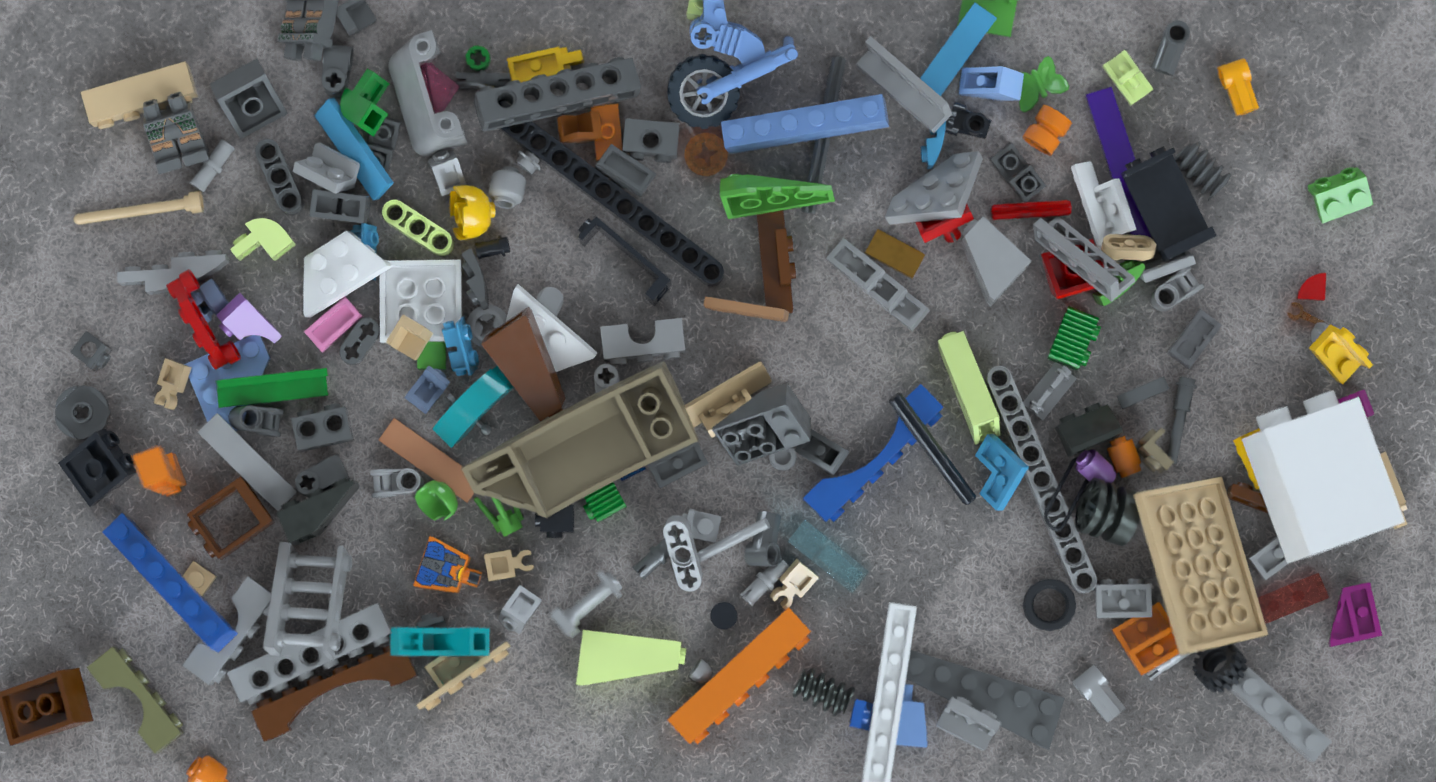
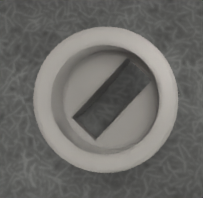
M700 659L692 668L688 677L697 683H705L711 678V667L704 660Z

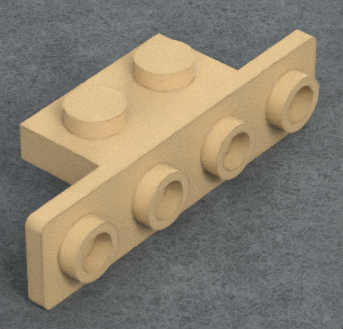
M758 362L687 403L685 407L693 427L702 423L711 438L715 437L716 435L712 430L713 426L752 399L751 394L772 382L763 363Z
M506 641L489 653V656H439L425 666V669L439 689L416 706L419 710L426 708L428 711L442 702L439 699L440 696L446 692H449L450 695L454 694L464 686L462 681L471 675L475 679L487 669L484 665L491 660L497 663L509 655L507 649L511 645Z

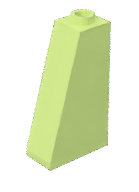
M964 331L945 334L942 339L938 340L939 351L975 445L982 443L987 434L1000 436L998 413Z
M583 630L576 685L583 686L678 670L679 664H685L686 648H681L682 642Z

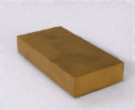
M877 229L865 251L866 255L913 279L926 255Z

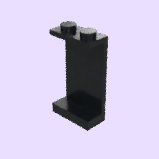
M1164 146L1149 153L1151 158L1144 162L1138 158L1126 164L1127 170L1122 172L1121 176L1152 239L1157 244L1156 247L1163 261H1167L1217 235L1212 226L1208 228L1174 159L1173 154L1176 152L1174 147L1166 151Z
M597 216L592 221L588 218L579 228L580 234L578 238L582 246L585 247L599 231L656 279L645 293L646 300L653 306L672 287L671 279Z

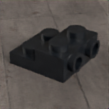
M106 428L93 433L58 463L89 507L97 504L112 490L119 488L137 473L134 468L135 462L133 457L128 453H123L118 446L120 443L118 436L112 431H107Z

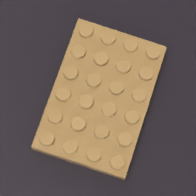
M1217 477L1135 494L1134 498L1179 654H1189L1268 635L1223 478Z

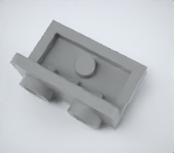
M952 697L947 702L936 726L982 751L986 750L1001 722L996 720L997 716L984 709L980 712L971 707L972 703L962 697H957V699Z

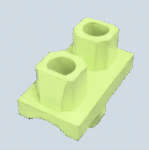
M1126 50L1102 66L1130 106L1153 91L1152 86Z

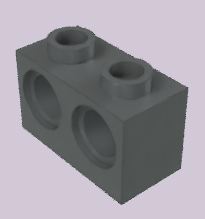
M313 189L309 216L368 223L371 197Z
M340 403L324 406V411L314 413L313 409L297 412L298 417L291 418L297 449L300 452L354 441L348 409L340 407ZM333 417H340L343 424L338 431H331L329 429V421ZM306 423L315 424L316 431L311 437H304L302 434V428Z

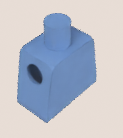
M905 685L896 745L927 747L924 703L912 702L913 685Z

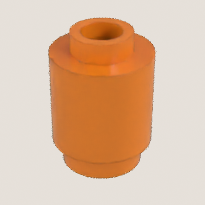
M1124 435L1110 441L1111 446L1107 448L1116 473L1119 472L1121 478L1142 470L1140 467L1142 462L1132 439L1127 440Z

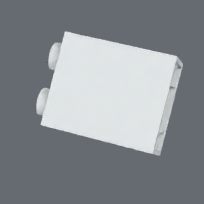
M1334 390L1303 401L1307 415L1292 420L1287 406L1256 417L1260 432L1242 439L1287 563L1312 556L1405 522L1359 397L1339 404Z

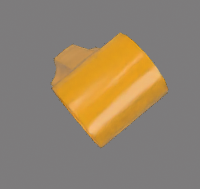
M1245 58L1218 66V75L1222 79L1220 80L1221 84L1228 91L1235 115H1244L1259 109L1250 82L1252 80L1251 72Z

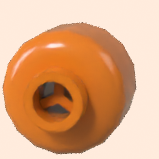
M198 756L186 772V775L189 776L188 782H229L226 779L228 771L226 766L211 756H204L203 758Z

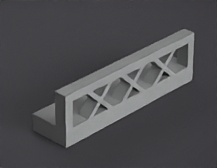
M870 36L865 41L869 50L856 63L857 67L932 133H935L952 115L948 102Z
M1059 216L1050 223L1040 218L1033 224L1035 240L1111 302L1135 282L1133 275ZM1057 227L1062 229L1066 233V238L1055 229ZM1075 245H1082L1085 248V253ZM1094 260L1102 261L1104 263V268ZM1119 275L1124 280L1118 284V279L1114 276Z

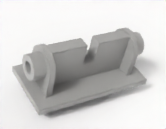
M1055 362L1023 401L1024 406L1043 421L1077 378L1071 374L1072 372L1067 367Z

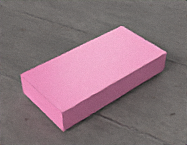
M343 297L308 327L304 333L323 353L362 319L363 316L346 297Z

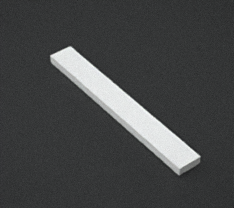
M889 602L862 782H890L916 606Z

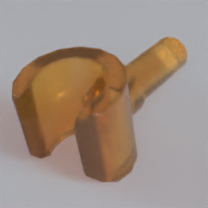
M1297 302L1291 303V306L1299 308L1300 313L1292 315L1287 312L1288 317L1294 321L1303 319L1313 324L1324 322L1303 311L1302 305Z

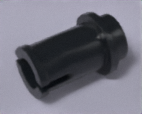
M499 235L498 239L475 242L478 260L500 254L504 257L506 253H510L508 237H502V235Z

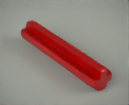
M1069 200L994 204L991 206V217L993 220L1069 216L1072 212Z

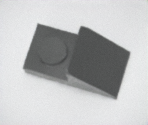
M812 429L811 441L798 445L794 450L802 457L819 466L829 475L836 473L849 454L846 449Z

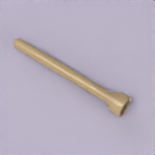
M201 191L189 192L183 199L80 213L74 216V222L80 225L183 209L186 212L191 211L192 214L204 212L203 196Z

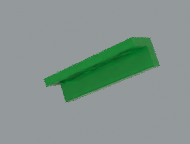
M327 368L216 380L218 408L328 396Z

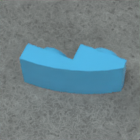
M946 121L935 133L930 131V135H935V138H926L925 146L920 147L921 162H927V169H933L944 141Z

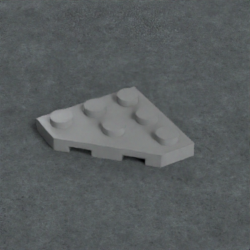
M963 152L952 155L892 197L885 215L889 225L962 218L983 160L980 152Z

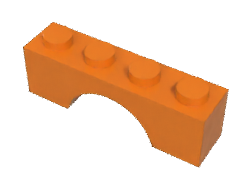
M158 446L133 456L144 488L169 497L182 492L181 487L187 485L176 454L172 452L165 454L164 449Z

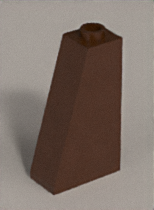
M527 307L487 334L481 345L541 422L545 418L562 411L566 397L534 314L530 307Z

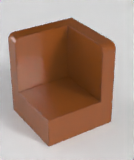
M589 111L577 116L561 115L557 117L560 143H587L602 138L599 111Z

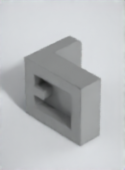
M439 151L433 155V158L428 159L441 196L455 191L452 188L453 186L467 185L458 158L453 151Z
M690 508L688 514L683 513L682 516L689 522L693 539L716 543L722 516L695 511Z
M519 585L502 608L498 620L507 630L521 634L526 623L540 606L542 599Z

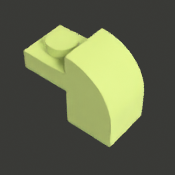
M258 218L245 224L252 233L248 236L246 233L239 236L233 242L234 246L230 250L241 261L262 245L269 256L276 261L296 244L278 223L270 219Z

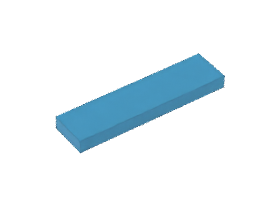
M974 3L920 79L941 96L997 18L977 3Z
M328 99L314 115L338 151L360 163L357 178L373 201L380 199L394 182L352 122L343 116L341 107L336 99Z

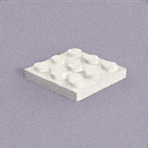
M462 260L388 261L392 267L380 274V343H386L402 314L433 333L428 342H445L442 333L443 323L454 321L455 325L462 317Z

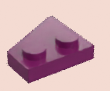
M1370 582L1341 588L1328 642L1329 647L1382 636Z

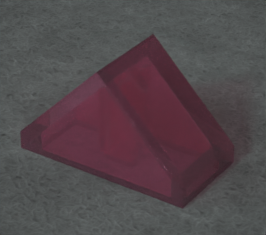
M432 63L420 65L434 114L444 112L460 86Z

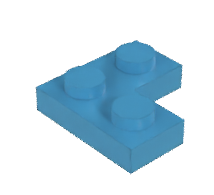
M987 434L975 454L992 472L980 495L996 511H1001L1006 507L1029 467L995 434Z

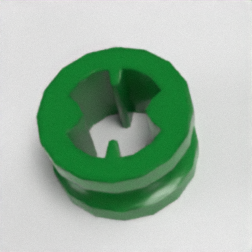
M473 46L467 51L466 62L474 71L485 70L491 62L490 54L485 47ZM475 52H481L482 57L486 58L484 63L480 61L481 65H475L474 60L471 59L473 54L476 56Z

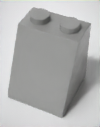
M983 216L979 221L974 218L965 227L962 233L964 238L961 244L985 301L991 307L1026 270L1031 260Z

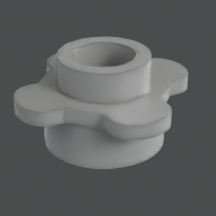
M520 150L517 152L519 157L515 162L526 172L532 175L536 169L538 171L541 170L538 165L540 160L528 150L525 154Z

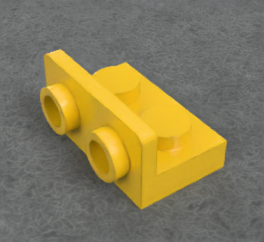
M1330 324L1309 349L1337 382L1344 384L1360 365L1370 369L1373 364L1367 358L1369 353L1361 345L1354 343L1355 336L1345 327L1339 329Z

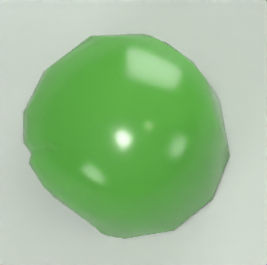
M429 481L416 491L415 500L417 505L425 515L434 521L441 517L447 520L457 511L458 501L455 492L444 482Z

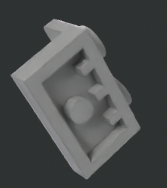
M316 143L312 157L296 161L293 172L333 193H338L355 187L360 163L322 143Z
M1117 579L1100 580V585H1096L1094 588L1096 618L1152 617L1151 584H1144V579H1127L1128 584L1118 585Z

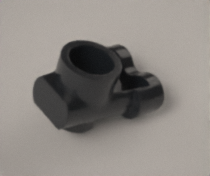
M954 102L952 115L949 118L945 133L954 136L960 133L986 139L991 120L982 113L971 112L965 109L966 105ZM972 122H978L980 124V129L978 131H974L970 128V124Z

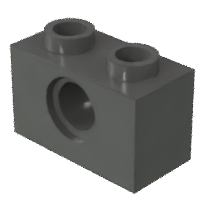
M625 118L622 151L638 161L644 160V156L655 157L656 162L671 163V159H677L680 123ZM647 136H656L659 140L658 145L653 148L646 147L643 141Z

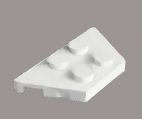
M343 232L304 257V316L313 317L391 268V263L378 256L369 245L362 243L361 239L353 232Z
M519 284L516 285L506 321L527 307H530L556 372L591 360L596 356L597 352Z

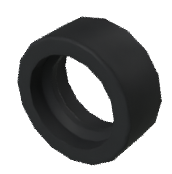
M1045 579L1038 581L1028 589L1024 596L1023 610L1025 617L1031 625L1039 630L1053 631L1061 629L1070 623L1075 615L1076 600L1074 593L1068 585L1060 580ZM1054 589L1064 597L1066 603L1065 611L1057 620L1045 621L1035 613L1033 607L1034 599L1042 590Z

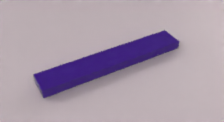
M1109 87L1086 94L1085 98L1111 178H1120L1137 229L1129 234L1144 235L1152 238L1121 176V173L1127 170L1125 165L1134 161L1135 157L1113 89Z

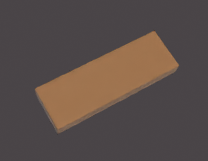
M706 296L703 305L705 308L713 311L781 322L788 321L789 311L785 309Z

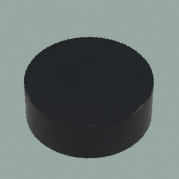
M720 602L712 608L710 618L715 627L726 630L735 625L738 614L732 604Z

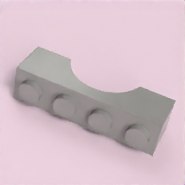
M247 576L231 598L238 612V622L235 629L238 634L219 653L205 644L198 643L182 666L208 685H213L214 682L219 684L228 672L225 667L231 659L236 661L245 648L242 647L247 637L252 639L261 627L258 622L264 615L268 617L272 592L252 577Z
M1247 667V671H1242L1245 674L1244 678L1239 677L1237 680L1240 683L1237 686L1233 683L1230 691L1247 707L1255 711L1274 727L1287 743L1308 762H1314L1332 741L1250 667Z

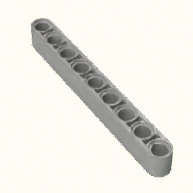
M995 366L986 375L987 388L1015 454L1029 467L1024 476L1069 583L1077 593H1088L1097 584L1096 574L1072 517L1070 516L1066 523L1069 528V534L1066 538L1057 536L1055 531L1050 529L1044 520L1045 500L1052 498L1058 484L1010 371L1004 366ZM1001 372L1004 374L1006 382L1003 386L993 384L991 380L993 373ZM1011 397L1015 400L1016 409L1014 411H1006L1002 407V400L1004 398ZM1021 422L1025 424L1027 428L1025 436L1019 437L1013 433L1012 427L1014 423ZM1031 447L1036 450L1038 455L1036 461L1029 462L1023 457L1025 448ZM1041 472L1048 477V484L1045 487H1038L1034 483V475ZM1059 491L1056 497L1059 505L1058 510L1053 513L1048 512V519L1054 527L1058 523L1063 522L1069 511L1061 491ZM1069 548L1078 550L1080 559L1077 563H1070L1066 559V551ZM1081 573L1088 575L1091 581L1086 589L1080 588L1076 582L1077 576Z

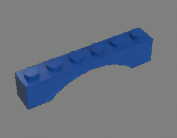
M922 384L905 398L925 426L928 424L932 427L943 416L940 413L943 406ZM898 417L890 441L875 459L853 473L836 478L822 479L803 497L804 502L825 523L829 519L833 522L836 521L845 512L842 506L848 500L854 503L864 493L861 488L868 481L874 484L884 474L881 468L888 462L893 465L904 454L901 449L907 443L913 446L917 440L901 418Z
M121 513L102 532L209 648L219 653L238 634L172 566L131 518Z

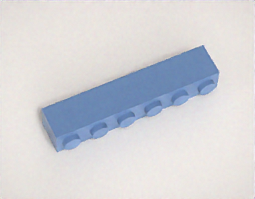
M879 94L721 121L725 149L729 154L886 128L889 127L886 101L883 95Z

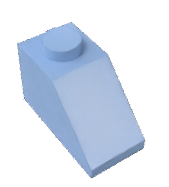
M1003 66L962 68L959 95L999 101L1020 100L1024 74Z

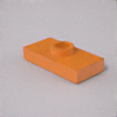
M618 104L591 107V111H599L602 138L594 140L597 161L600 160L611 144L621 151L623 150Z

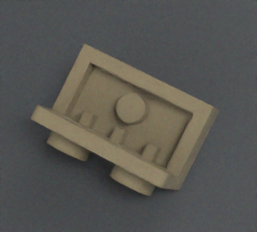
M1162 427L1157 431L1152 428L1138 441L1141 447L1137 452L1145 458L1142 463L1153 473L1155 471L1162 473L1174 463L1155 444L1157 439L1165 432Z

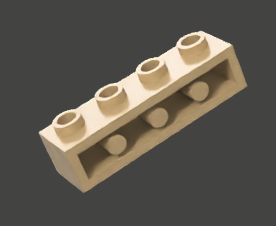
M186 62L81 92L89 123L93 127L98 126V129L111 127L114 125V121L117 120L132 121L140 118V114L144 113L143 103L149 100L157 99L160 110L166 109V106H169L167 96L170 94L182 92L186 101L191 103L193 98L198 97L190 67Z

